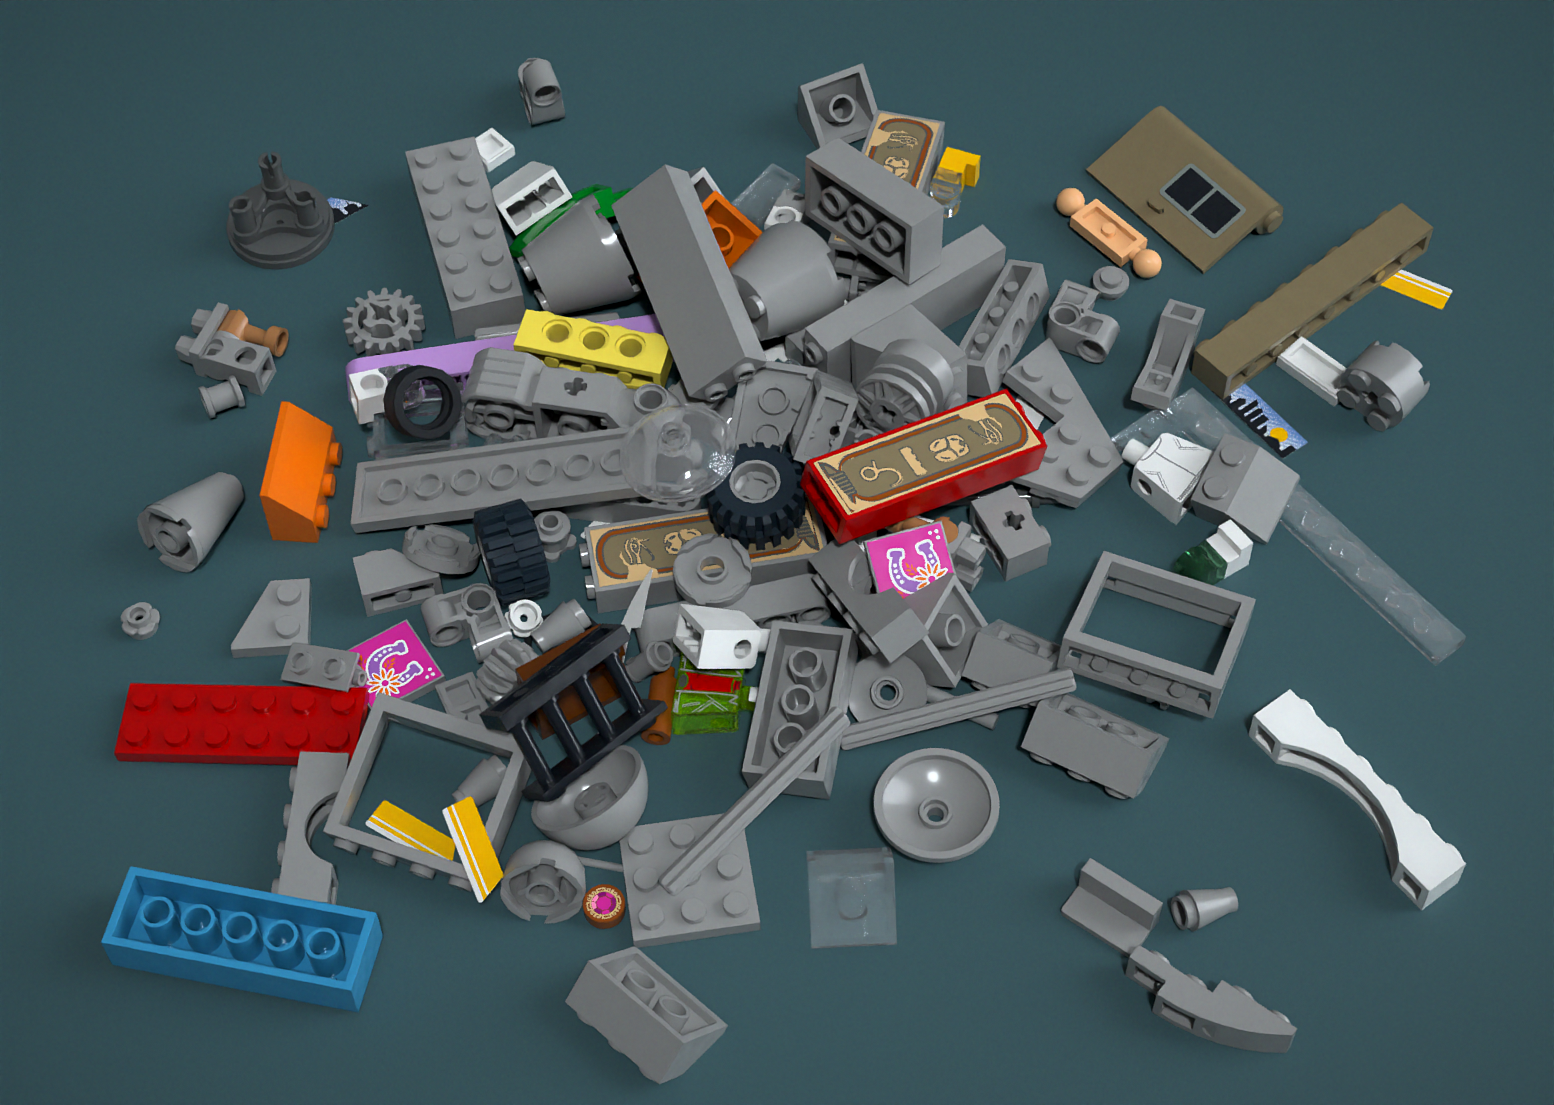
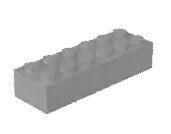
M475 136L406 151L405 155L411 185L455 339L475 335V329L479 327L521 323L525 314L523 292Z

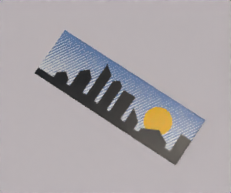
M1247 384L1238 388L1225 399L1220 398L1214 393L1282 459L1308 443Z

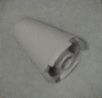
M217 472L146 506L137 518L138 530L144 543L148 548L154 545L162 553L158 559L163 564L176 571L186 573L192 571L202 563L244 499L242 485L235 476Z

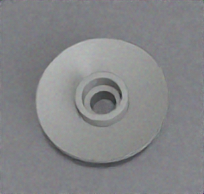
M882 652L875 655L872 654L855 667L848 703L854 717L860 722L925 705L928 697L926 679L918 665L904 655L899 656L890 663ZM886 685H892L896 690L895 697L890 701L883 699L881 695V690Z

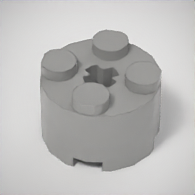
M1376 340L1368 345L1341 374V389L1337 395L1343 405L1348 408H1354L1366 416L1367 422L1373 429L1384 432L1388 427H1395L1403 421L1428 393L1430 382L1423 381L1422 376L1418 372L1423 366L1408 350L1393 342L1389 347L1379 345V341Z

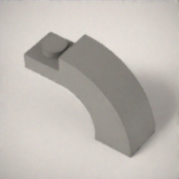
M1169 299L1161 314L1150 354L1133 387L1130 400L1140 402L1143 406L1150 409H1163L1167 411L1169 405L1173 406L1190 363L1206 309Z

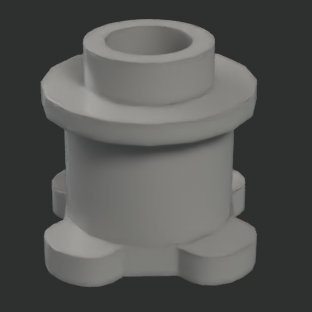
M548 510L535 517L534 521L547 562L554 563L559 561L560 555L576 547V537L573 534H569L571 530L570 520L564 513Z

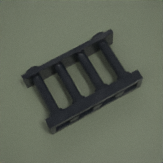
M602 623L479 714L486 729L511 732L537 780L521 791L525 798L550 802L561 797L566 792L565 787L633 734L654 725L657 721L656 717L668 708L665 701L641 699L618 656L620 653L619 648L632 639L625 625ZM598 663H604L628 708L626 712L613 722H611L588 679L590 675L589 670ZM572 685L598 731L596 735L582 745L557 702L559 699L558 693ZM537 709H543L568 755L551 769L526 726L527 716Z

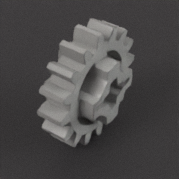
M382 288L381 295H375L371 290L367 291L368 299L355 298L357 308L347 307L348 318L343 319L348 344L354 345V350L357 354L365 350L368 357L375 356L376 354L401 352L404 348L406 350H414L413 341H422L423 339L421 330L425 329V322L421 305L415 304L414 296L412 295L406 296L403 299L400 289H397L393 295L388 294L387 288Z

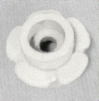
M526 599L510 604L509 612H506L504 615L510 629L513 630V634L521 638L529 637L530 633L543 622L540 607L535 602ZM521 616H526V617H527V621H526V622H522V621L520 620V617H521Z

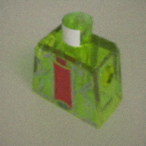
M682 652L671 711L673 734L730 733L738 731L742 710L754 711L759 687L745 686V669H698Z

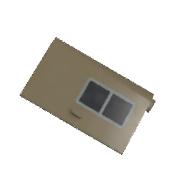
M1158 106L1150 111L1086 169L1092 178L1203 274L1253 229L1258 234L1272 233L1281 225L1284 219L1282 215L1284 208L1280 203L1164 106Z

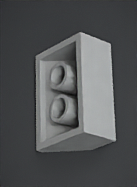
M1070 693L1045 698L1038 703L1021 747L1030 751V756L1041 763L1049 765L1057 763L1067 768V773L1078 780L1085 782L1094 780L1105 785L1106 792L1121 799L1131 797L1134 799L1143 791L1170 738Z
M636 946L589 960L565 1001L577 1012V1016L582 1022L598 1030L608 1039V1043L613 1049L624 1053L639 1066L640 1072L645 1077L656 1081L658 1084L683 1075L728 1027L724 1021Z

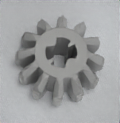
M516 638L511 641H503L499 648L492 649L488 658L483 659V666L477 670L476 675L478 678L476 679L475 687L493 705L518 686L515 669L535 659L538 655L534 652L533 648Z

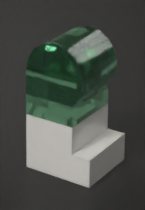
M1230 519L1218 526L1216 534L1201 542L1199 546L1185 551L1175 562L1173 570L1179 575L1215 585L1249 564L1253 542Z

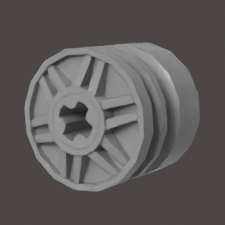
M898 339L889 343L855 389L859 399L855 408L858 417L867 428L879 435L935 415L953 390L954 376L950 365L936 350L914 339Z

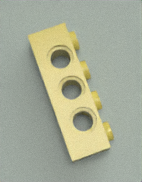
M526 309L513 344L514 351L530 353L541 360L547 367H564L574 371L604 373L609 376H616L627 388L638 389L640 386L649 383L658 384L664 388L673 363V356L665 336L661 334L630 330L619 325L609 326L594 323L584 318L574 319L559 316L548 311L539 312Z

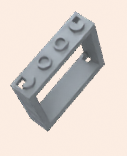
M1103 551L1063 637L1057 668H1071L1075 674L1213 719L1248 630L1256 599ZM1108 576L1116 578V581L1107 578ZM1104 587L1231 628L1214 675L1083 633L1102 588ZM1072 652L1080 653L1081 658L1071 656ZM1199 694L1211 696L1210 700L1207 701L1199 698Z
M378 692L323 832L334 840L333 847L342 849L349 854L356 855L358 849L372 853L370 859L380 864L394 867L397 861L409 865V872L428 880H433L435 874L449 878L447 883L449 886L461 891L463 889L471 892L472 885L463 864L348 827L388 723L393 721L510 758L485 825L497 859L522 797L521 791L525 789L531 773V768L512 734L500 730L486 729L484 725Z

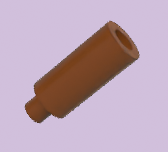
M672 666L666 671L659 672L658 675L653 676L650 681L648 699L665 701L668 707L656 717L657 721L654 725L643 730L641 733L642 739L653 745H665L671 739L675 712H673V708H675L674 699H677L678 692L676 690H679V681L674 677L675 668Z

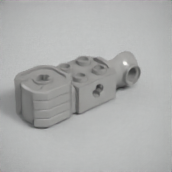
M492 347L483 349L475 354L469 378L461 398L462 402L467 404L465 408V417L468 421L466 427L483 439L504 442L524 441L651 423L655 424L658 431V439H661L675 432L683 421V407L679 399L669 390L658 384L649 383L640 386L638 389L627 388L616 376H609L604 373L574 371L564 367H547L541 360L530 353Z

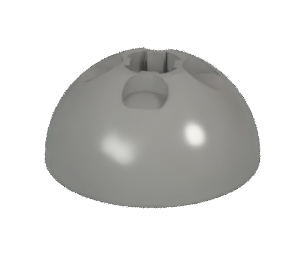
M619 745L565 787L566 792L561 797L550 802L534 800L531 817L534 824L545 836L571 849L595 850L616 843L638 823L647 803L649 790L648 775L640 754L630 746Z

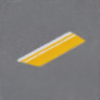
M1400 270L1380 285L1438 309L1444 308L1452 293V290L1404 270Z
M469 796L443 809L442 813L476 898L481 903L502 879L504 874L475 802Z
M386 800L378 806L366 821L368 827L396 843L453 861L456 845L452 838Z

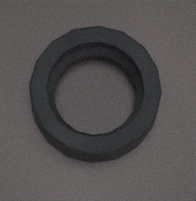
M424 365L406 367L396 373L386 386L383 398L385 415L392 427L403 435L424 440L439 438L450 431L459 419L462 407L460 389L455 380L441 369ZM425 379L432 381L438 386L441 391L442 405L440 413L433 422L418 425L406 417L403 399L405 391L410 384L417 380Z

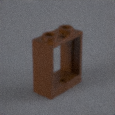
M601 623L516 668L518 685L596 629ZM623 645L619 648L620 653L618 654L621 661L622 657L625 656ZM598 663L589 670L590 675L588 679L603 707L621 697L604 663ZM573 685L566 687L558 693L559 699L557 702L570 725L589 715ZM537 709L527 716L542 740L555 734L543 709Z

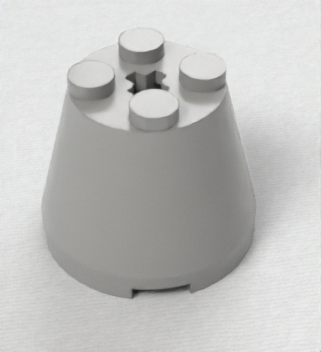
M593 194L574 204L522 249L523 256L517 258L529 282L536 279L540 287L534 293L543 311L553 312L555 315H563L630 300L642 294L638 283L636 284L633 279H628L634 275V272L610 223L601 213H595L601 207Z
M791 220L788 223H777L765 229L729 268L759 342L804 330L807 326L844 305L843 277H837L834 267L827 256L832 250L813 229L801 222Z

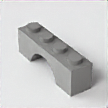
M834 539L808 559L817 571L812 576L813 580L839 613L843 615L857 635L861 633L859 635L860 639L873 655L881 651L886 659L892 663L929 634V631L894 587L880 593L868 594L874 583L867 556L854 540L839 544Z
M299 753L298 766L291 768L289 777L290 791L293 792L292 803L286 804L284 808L283 822L284 828L287 829L286 841L281 840L278 845L277 859L278 865L281 866L280 878L273 879L271 893L336 905L339 882L333 864L316 856L311 850V844L316 831L329 817L351 761L349 753Z

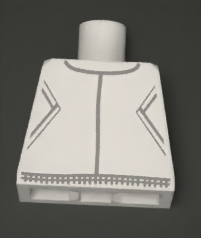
M1163 433L1150 448L1134 438L1131 439L1124 448L1121 457L1134 465L1131 481L1133 491L1169 521L1177 525L1193 506L1190 499L1214 451L1170 433Z

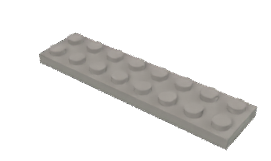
M651 423L357 463L351 526L355 533L470 519L474 517V512L520 498L532 511L656 495L658 431L655 424Z

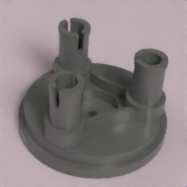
M271 151L273 162H269L267 152H264L258 158V164L263 177L261 183L230 200V213L226 223V231L230 246L239 258L259 268L278 270L302 265L318 256L332 239L335 220L328 200L313 186L302 181L289 179L283 172L281 156L277 152Z

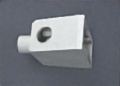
M535 161L526 164L491 190L497 208L515 235H518L572 198L555 168Z
M679 604L673 643L698 669H751L756 664L758 652L766 653L771 629L759 628L741 611Z

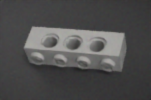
M1012 259L1007 261L959 345V348L967 354V395L985 397L998 391L1006 371L1012 366L1050 297L1043 264Z

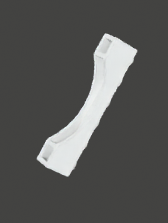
M1289 689L1254 714L1248 736L1276 764L1298 768L1321 777L1341 789L1361 807L1371 819L1383 840L1390 862L1391 880L1421 911L1458 883L1466 865L1459 851L1453 845L1445 843L1432 830L1428 820L1421 814L1415 813L1402 800L1396 788L1383 782L1373 772L1370 763L1364 757L1356 755L1344 743L1340 733L1336 729L1328 727L1315 714L1309 702L1300 699Z

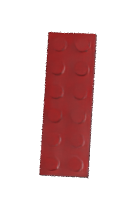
M130 683L114 754L118 761L267 765H298L300 752L349 753L352 759L366 723L370 695L367 688L349 687L348 692L321 687Z

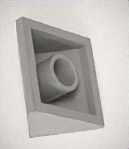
M863 63L798 86V121L817 149L837 137L847 144L867 137L878 108Z

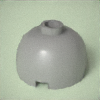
M536 840L524 844L510 856L503 871L504 875L501 879L500 890L501 900L508 910L530 921L531 915H548L544 923L550 924L568 920L579 912L586 892L585 868L573 850L564 844L552 840Z

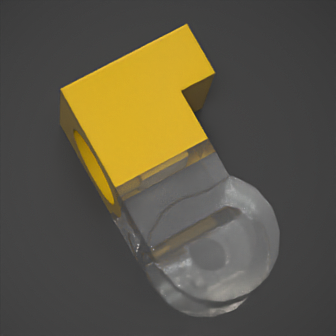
M950 147L946 148L930 184L931 198L944 206L943 218H949L957 214L960 208V196L965 185L975 187L979 178L981 156Z

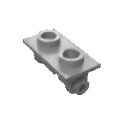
M292 642L280 680L348 692L349 687L364 686L367 681V673L357 665L359 653Z

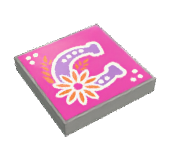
M942 520L863 541L876 593L894 587L904 599L943 575L955 573Z
M407 619L346 650L360 654L357 665L366 671L367 681L364 686H359L358 688L368 689L370 695L368 701L369 712L378 692L412 702L433 691L435 685L446 682L445 675Z

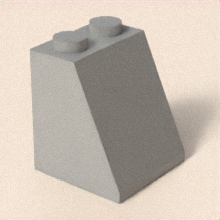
M912 304L905 306L850 338L852 385L854 389L858 387L889 343L898 339H914L929 345L940 353L950 365L954 376L953 390L936 414L967 403V354Z

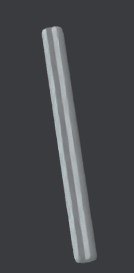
M1064 668L852 723L843 731L840 747L842 750H849L1069 693L1076 690L1074 674L1071 668Z
M832 707L659 877L661 886L672 896L678 895L850 725L848 716L838 707Z

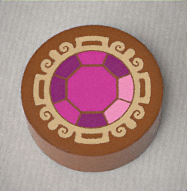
M601 884L594 886L585 894L583 911L588 923L599 929H609L618 925L623 920L626 913L625 898L617 887Z

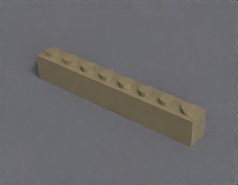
M1402 202L1390 211L1385 210L1381 212L1372 224L1365 229L1359 228L1343 245L1331 248L1324 258L1315 265H1307L1297 278L1288 284L1282 283L1274 291L1273 295L1263 302L1258 301L1254 303L1248 312L1237 321H1229L1219 334L1210 340L1204 339L1193 352L1194 360L1191 374L1220 398L1225 399L1276 362L1278 356L1301 336L1305 339L1309 338L1424 254L1428 249L1434 227Z

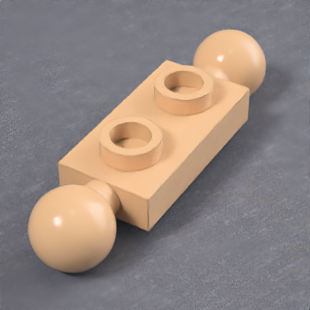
M1066 188L1058 194L1056 206L1063 215L1071 216L1070 227L1117 265L1122 267L1130 260L1133 261L1135 273L1142 278H1152L1159 273L1162 261L1157 252L1146 249L1148 239L1097 198L1088 205H1085L1083 194L1076 188Z

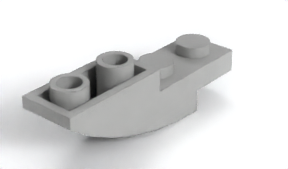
M1138 945L1130 955L1125 976L1156 996L1152 1013L1196 1036L1238 1049L1287 1053L1291 1047L1297 1028L1291 1025L1289 1019L1276 1010H1268L1254 1001L1251 994L1242 987L1231 986L1221 980L1215 990L1211 992L1199 978L1191 974H1183L1171 966L1167 958L1157 951H1148L1141 945Z

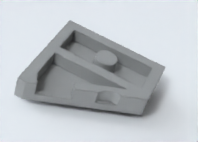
M310 578L274 580L269 582L231 644L233 658L288 655L292 642L311 645L312 584Z

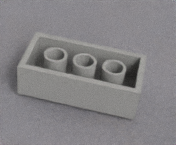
M838 137L806 156L805 215L909 285L941 265L943 205Z
M773 620L742 767V773L749 789L832 707H838L845 714L847 713L859 650L853 629ZM843 732L781 794L830 800Z

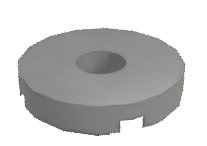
M435 524L425 525L424 530L417 531V526L408 529L404 534L402 542V552L407 559L420 567L445 574H464L473 571L478 566L481 555L478 544H470V537L467 534L450 527Z
M712 533L696 536L681 546L674 561L673 579L677 591L687 602L696 606L713 608L731 606L745 595L751 585L752 563L748 551L731 537L727 539L719 537V534ZM716 564L723 569V573L717 577H707L702 573V569L707 565Z

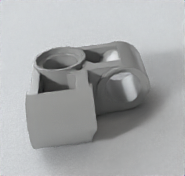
M528 58L519 67L518 78L520 95L530 125L565 117L562 91L551 63L544 59Z
M1066 279L1062 283L1057 297L1049 309L1045 338L1046 340L1048 338L1052 339L1058 350L1079 356L1088 362L1101 363L1105 361L1120 333V326L1112 317L1093 312L1096 300L1101 297L1100 291Z
M476 583L453 592L435 595L425 600L421 605L420 610L431 643L437 647H446L470 638L478 663L484 662L483 659L489 657L492 649L499 648L503 641L513 640L506 617L504 618L496 593L487 584ZM479 607H486L483 610H475Z

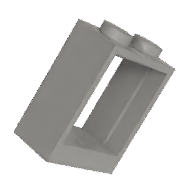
M818 370L815 371L788 440L794 460L806 464L807 460L840 449L859 401L851 382ZM835 426L838 427L839 432L836 435H832Z

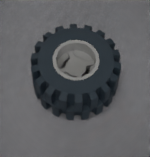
M756 442L754 447H748L747 443L739 444V450L734 451L732 448L724 452V459L717 457L713 462V470L708 471L706 484L709 519L711 523H714L716 533L719 536L724 533L727 539L731 537L739 540V543L746 550H748L749 544H756L757 550H765V543L771 542L774 548L781 545L782 536L787 540L793 537L794 528L800 529L803 523V515H805L806 511L805 491L800 485L803 476L800 464L798 462L793 463V456L788 451L781 454L779 446L772 444L770 448L764 447V442Z
M520 498L475 511L473 527L481 553L480 556L490 587L495 591L500 605L506 606L519 600L530 599L549 593L550 575L542 542L528 505Z

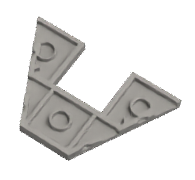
M1048 338L1006 371L1002 380L1008 387L1056 422V424L1042 434L1047 444V449L1039 469L1009 481L1031 487L1029 493L1044 498L1050 497L1056 499L1059 503L1077 508L1119 472L1124 461L1054 342Z

